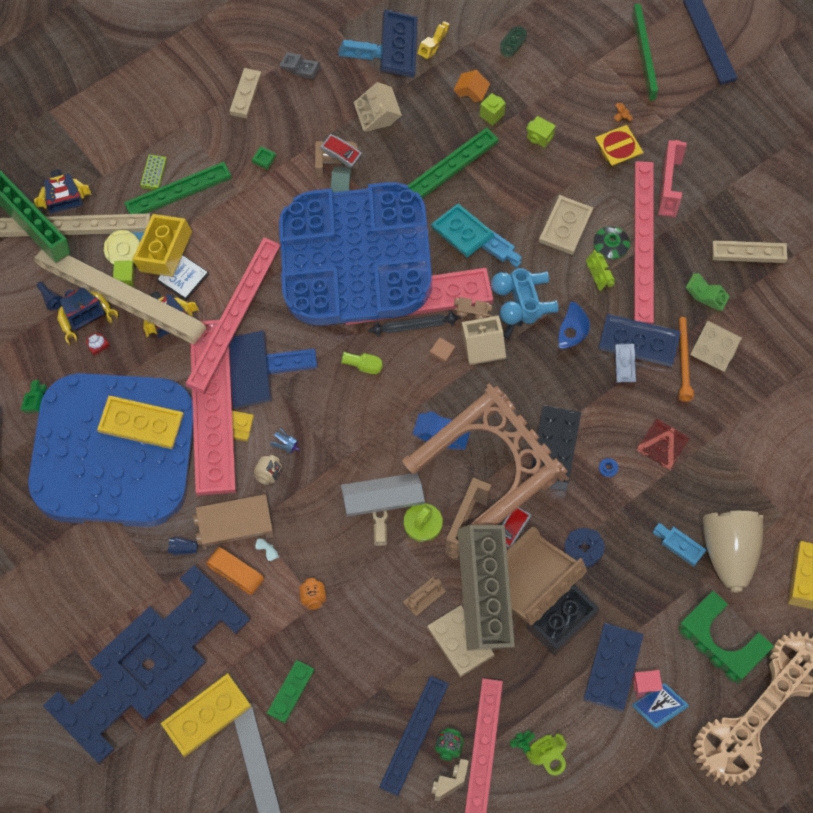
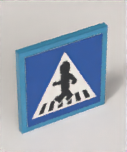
M664 683L662 684L661 691L650 692L632 704V707L657 729L688 708L689 705Z

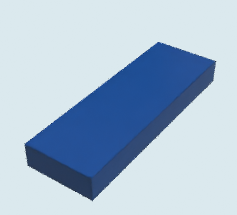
M315 349L267 354L269 374L317 368Z

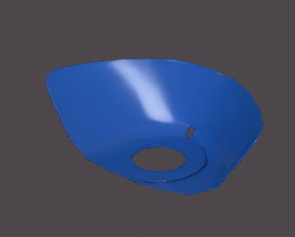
M575 302L570 303L567 315L561 325L559 348L574 346L585 339L589 333V319L583 309ZM567 328H573L576 331L574 338L565 336L564 332Z

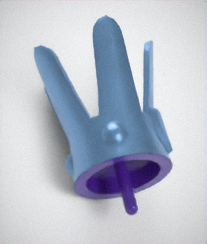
M281 428L279 429L287 437L275 432V436L286 445L271 442L270 445L283 449L290 454L295 449L300 450L296 448L298 441L295 438L288 436Z

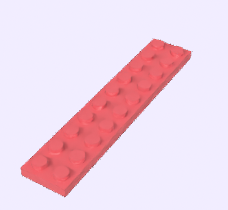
M219 320L200 321L205 325L206 330L196 344H191L192 371ZM228 346L204 394L192 389L196 496L236 493L230 354Z

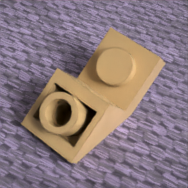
M460 759V764H455L453 777H456V779L439 776V781H434L432 793L435 794V801L442 800L464 786L468 760Z

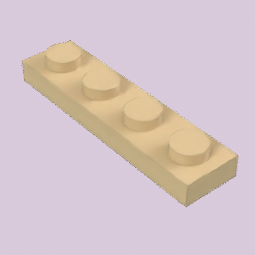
M713 241L712 260L786 263L787 243Z

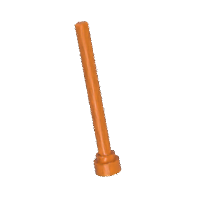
M680 317L682 387L679 390V400L688 402L694 399V390L690 386L687 319Z

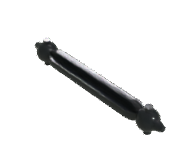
M449 311L447 316L439 314L386 322L383 325L375 322V325L368 329V332L380 337L382 332L394 333L441 326L447 322L450 326H454V323L461 317Z

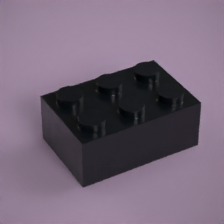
M573 585L532 626L527 623L526 628L556 656L597 617L599 608L579 588Z

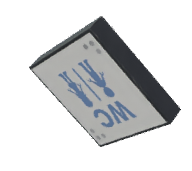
M182 255L173 277L160 275L157 278V282L184 301H187L209 276V272Z

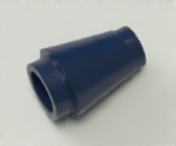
M176 536L169 538L168 554H173V556L196 554L197 542Z

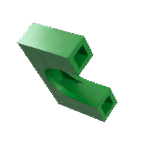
M712 591L680 623L678 629L683 638L695 644L698 652L707 655L710 658V662L716 668H721L731 682H736L739 685L771 652L774 646L758 632L744 648L738 651H726L719 648L710 636V625L725 611L728 603Z

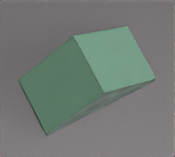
M334 166L331 177V189L333 192L350 191L352 168Z

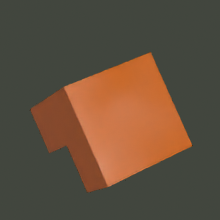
M478 70L461 73L453 91L459 97L469 96L474 102H479L483 100L490 83Z

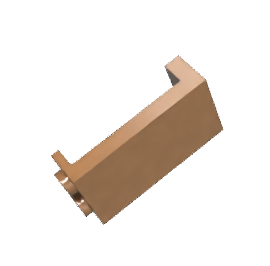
M476 478L472 479L446 539L445 553L450 558L460 559L458 528L465 527L475 502L487 506L490 499L491 484Z
M266 494L195 507L196 514L193 515L195 527L199 526L200 531L196 533L198 545L202 544L203 550H207L209 545L262 535H265L266 539L274 537Z

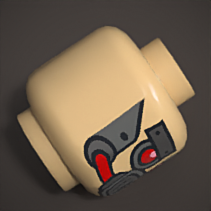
M274 455L261 457L254 468L256 480L264 485L275 483L283 469L279 458Z

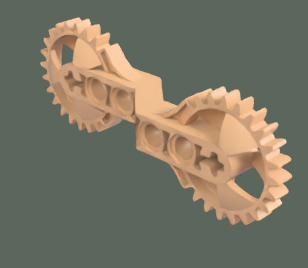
M800 631L796 635L790 632L788 636L783 635L775 643L771 650L773 653L769 657L772 659L769 664L772 673L771 684L744 716L733 719L722 718L720 723L715 719L713 723L708 722L699 731L700 733L695 738L697 741L693 745L697 748L694 751V755L699 756L696 763H703L700 770L707 769V777L713 774L714 782L720 778L722 785L727 780L730 786L735 782L740 785L743 781L747 782L753 777L760 767L759 762L762 760V757L758 755L762 752L760 732L764 725L788 698L793 696L808 697L813 693V677L808 675L813 668V637L810 639L807 632L803 637ZM784 646H788L798 652L792 660L783 652L782 648ZM709 733L722 740L717 749L707 739L706 736ZM729 747L732 749L730 753L726 751ZM739 755L748 764V770L745 771L733 763Z

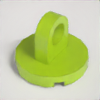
M425 503L412 506L404 516L406 534L415 541L434 540L442 530L443 518L441 513L430 504Z
M556 734L555 737L546 735L534 742L530 747L531 751H527L526 755L531 764H543L549 774L559 775L566 767V762L561 753L565 750L567 743L561 734ZM553 760H559L557 768H550V763Z

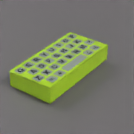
M148 155L141 188L150 190L160 188L167 162L166 157Z

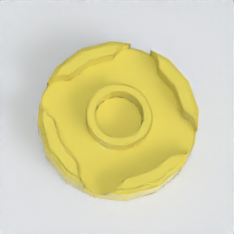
M115 231L110 234L104 243L105 256L112 264H114V261H133L132 258L140 241L129 231Z

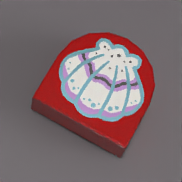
M99 333L91 334L86 341L88 349L93 356L110 346L105 337Z

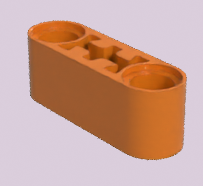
M220 547L215 550L206 562L210 569L249 595H253L264 580V577L259 572Z

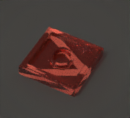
M656 419L638 446L637 451L670 470L690 438Z

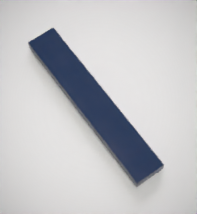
M684 0L683 4L719 84L735 82L737 80L736 73L703 0Z
M430 675L379 789L397 797L399 796L448 689L449 683Z

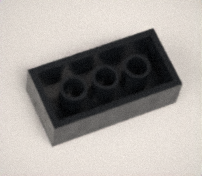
M543 405L538 431L540 438L537 441L540 445L545 444L552 452L549 456L553 460L557 458L568 471L565 474L570 479L582 412ZM534 457L531 469L534 468L537 463ZM557 479L549 488L567 491L569 479L562 482Z

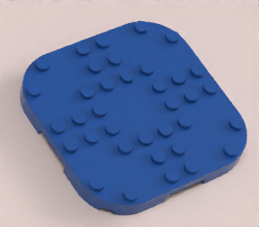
M396 182L368 184V189L333 192L332 189L308 191L296 196L288 207H284L279 219L282 293L288 310L298 320L311 325H329L402 317L417 311L428 300L433 282L426 209L421 196L409 189V186Z
M78 373L65 376L53 383L45 392L41 401L29 473V491L35 505L44 515L60 522L123 523L124 526L152 527L167 522L168 518L179 512L187 494L190 452L194 437L193 402L189 393L174 381L151 377ZM108 396L183 412L184 416L173 450L98 433L97 429Z

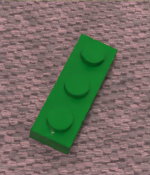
M296 660L270 706L267 715L286 724L315 669Z

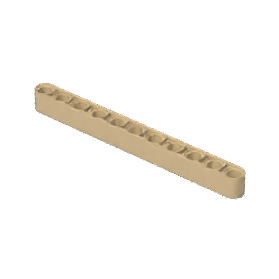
M41 249L34 258L35 263L41 268L81 288H85L87 291L102 294L106 301L155 324L191 344H196L206 330L205 325L199 320L69 255L54 262Z

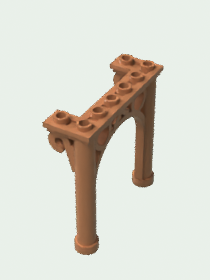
M490 383L486 385L488 388L485 389L486 392L414 453L402 459L407 469L415 475L465 433L482 430L501 437L508 444L515 458L516 476L514 483L505 496L470 525H498L540 489H548L557 479L561 482L569 479L565 474L568 471L557 458L553 460L549 456L552 452L545 444L540 445L537 441L540 437L533 429L529 431L525 426L528 424L521 414L517 416L514 413L516 408L509 401L506 394L498 386L493 387ZM495 412L499 413L502 417V423L496 427L489 424V417ZM483 416L484 424H473ZM508 419L517 431L507 432L504 430L507 427ZM523 437L533 450L524 449L521 451L520 442ZM529 454L533 455L537 461L536 466L532 469L523 467V458ZM523 473L532 475L521 484Z

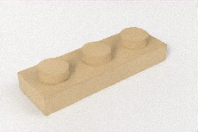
M244 68L230 108V115L248 118L262 76L261 71Z

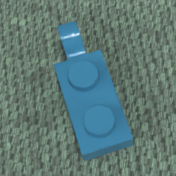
M343 40L338 50L339 56L367 60H373L374 57L381 59V45L377 47V44Z
M495 232L494 237L482 246L483 249L503 263L508 259L516 268L521 264L520 260L522 257L514 252L515 246Z
M658 523L653 531L654 535L664 539L662 545L693 567H695L706 551L705 548L675 527L670 531Z

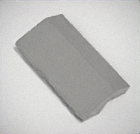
M418 473L415 475L405 474L341 485L347 517L425 504Z

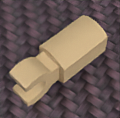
M384 511L382 518H378L376 512H373V520L375 522L374 545L385 546L387 545V524L385 523L387 521V511Z

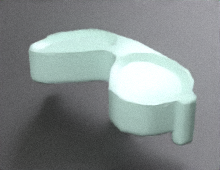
M263 538L257 539L256 549H266L268 561L279 558L273 545H270Z

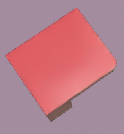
M659 670L634 673L632 679L636 698L644 697L648 692L662 690Z

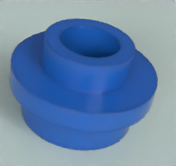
M604 459L599 464V472L604 477H613L618 472V464L613 459ZM610 465L612 469L609 470L605 466Z

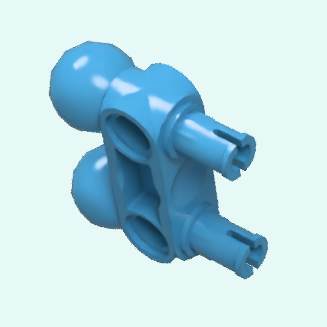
M518 268L513 273H510V275L504 272L495 274L491 280V288L494 293L504 296L512 291L515 301L504 303L501 307L500 318L503 322L509 325L517 324L520 321L534 323L538 318H541L542 314L558 312L557 301L541 303L538 300L534 285L549 283L547 271L531 274L526 269Z

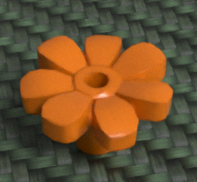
M617 103L615 105L618 109V113L614 116L617 122L622 118H627L629 121L633 120L630 111L625 108L624 104Z

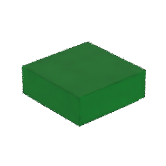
M260 146L252 158V163L268 170L277 157L276 153Z

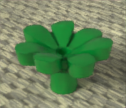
M530 730L524 732L523 735L519 732L515 735L516 738L509 741V745L512 748H522L523 752L527 753V751H531L529 742L535 738L534 732L531 733Z

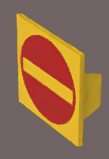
M627 125L595 137L606 161H609L611 166L644 153Z

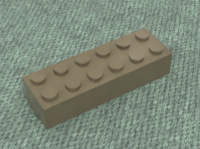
M468 525L458 528L467 651L498 650L515 647L505 525Z

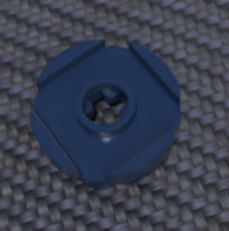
M580 528L569 533L565 541L564 552L576 561L582 558L585 567L590 568L596 565L602 558L604 542L596 530ZM586 544V546H589V549H587V552H583V549H579V546Z

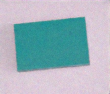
M456 204L431 224V228L466 258L494 237L493 231L460 204Z

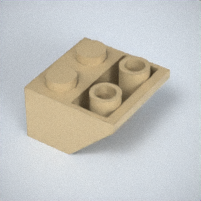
M379 82L375 83L354 101L360 123L365 132L390 126L402 116L392 87Z
M499 315L462 322L461 334L469 365L506 359L504 336Z

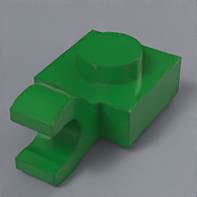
M39 380L31 382L30 393H25L22 412H39L44 396L42 393L46 391L45 384L39 385Z

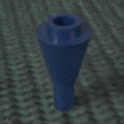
M38 282L36 286L41 291L46 308L50 311L60 308L62 297L47 288L43 282Z

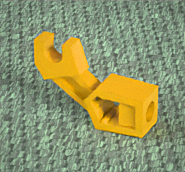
M445 21L442 22V25L439 24L434 37H427L421 42L417 54L426 59L434 56L440 41L446 36L450 24Z

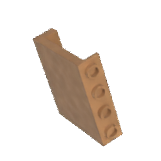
M532 526L507 550L512 612L532 626L551 606L555 605L564 593L568 592L584 576L587 569L583 559L580 558L576 561L543 539L538 529Z

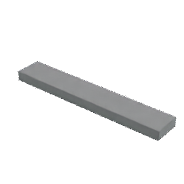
M251 707L235 719L234 722L258 813H280L253 708Z

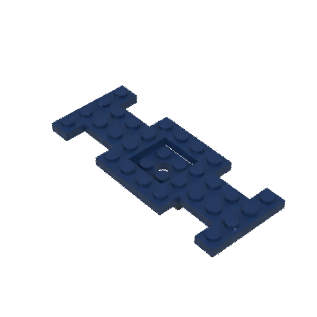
M195 565L180 578V581L192 594L164 620L149 606L89 663L102 678L73 705L59 691L43 705L54 719L99 765L114 751V748L101 736L131 707L145 721L206 664L205 660L193 648L219 623L223 622L236 635L250 622V619ZM148 660L154 662V667L150 670L143 668V664Z

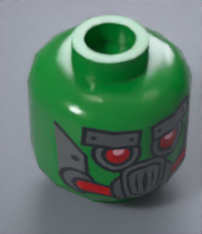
M446 728L445 731L438 734L435 751L440 754L441 759L452 761V758L460 757L464 738L459 731Z

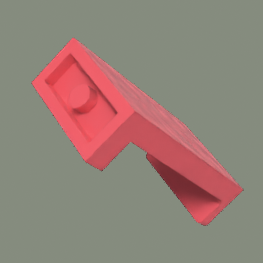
M669 140L663 162L658 215L677 216L682 192L671 191L674 164H682L687 146L686 142L679 140Z

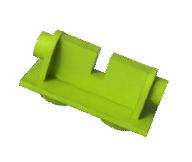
M594 250L586 259V263L599 291H602L606 285L608 287L614 286L615 279L610 270H605L608 268L604 255Z

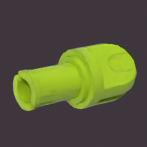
M346 352L342 355L341 364L355 366L360 372L377 374L383 367L382 360L375 355L362 353L359 356Z

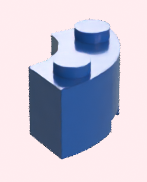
M431 411L419 414L413 435L427 442L452 420L438 416L437 413ZM470 432L460 436L447 448L465 450Z

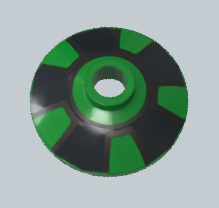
M608 226L600 229L595 234L593 244L596 252L604 255V258L618 259L628 252L630 239L624 230Z

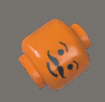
M309 578L300 585L299 595L301 604L310 610L321 608L326 602L324 584L315 578Z

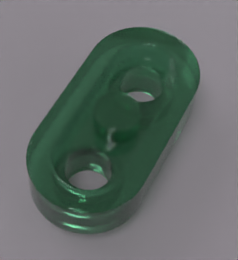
M513 27L500 43L502 55L507 57L515 55L525 43L527 31L523 27Z

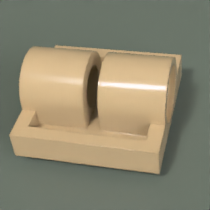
M707 321L690 355L725 372L742 337Z

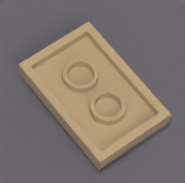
M559 195L539 238V243L573 255L593 212V207Z
M461 605L427 626L428 631L460 678L494 657L492 650L467 651L464 609Z

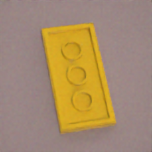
M108 396L97 431L98 433L173 450L184 414L176 410Z
M227 673L164 720L161 725L181 754L186 757L252 706Z

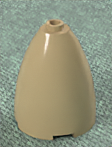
M730 511L731 513H722L720 516H718V513L707 514L703 516V529L706 547L713 567L727 589H731V592L735 593L743 592V588H747L760 558L763 542V515L758 516V512Z

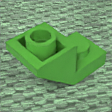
M699 273L693 274L686 286V289L695 300L718 311L723 310L730 297L721 285H708Z

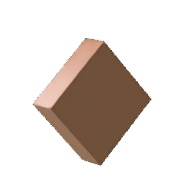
M439 337L430 350V355L446 363L456 346Z

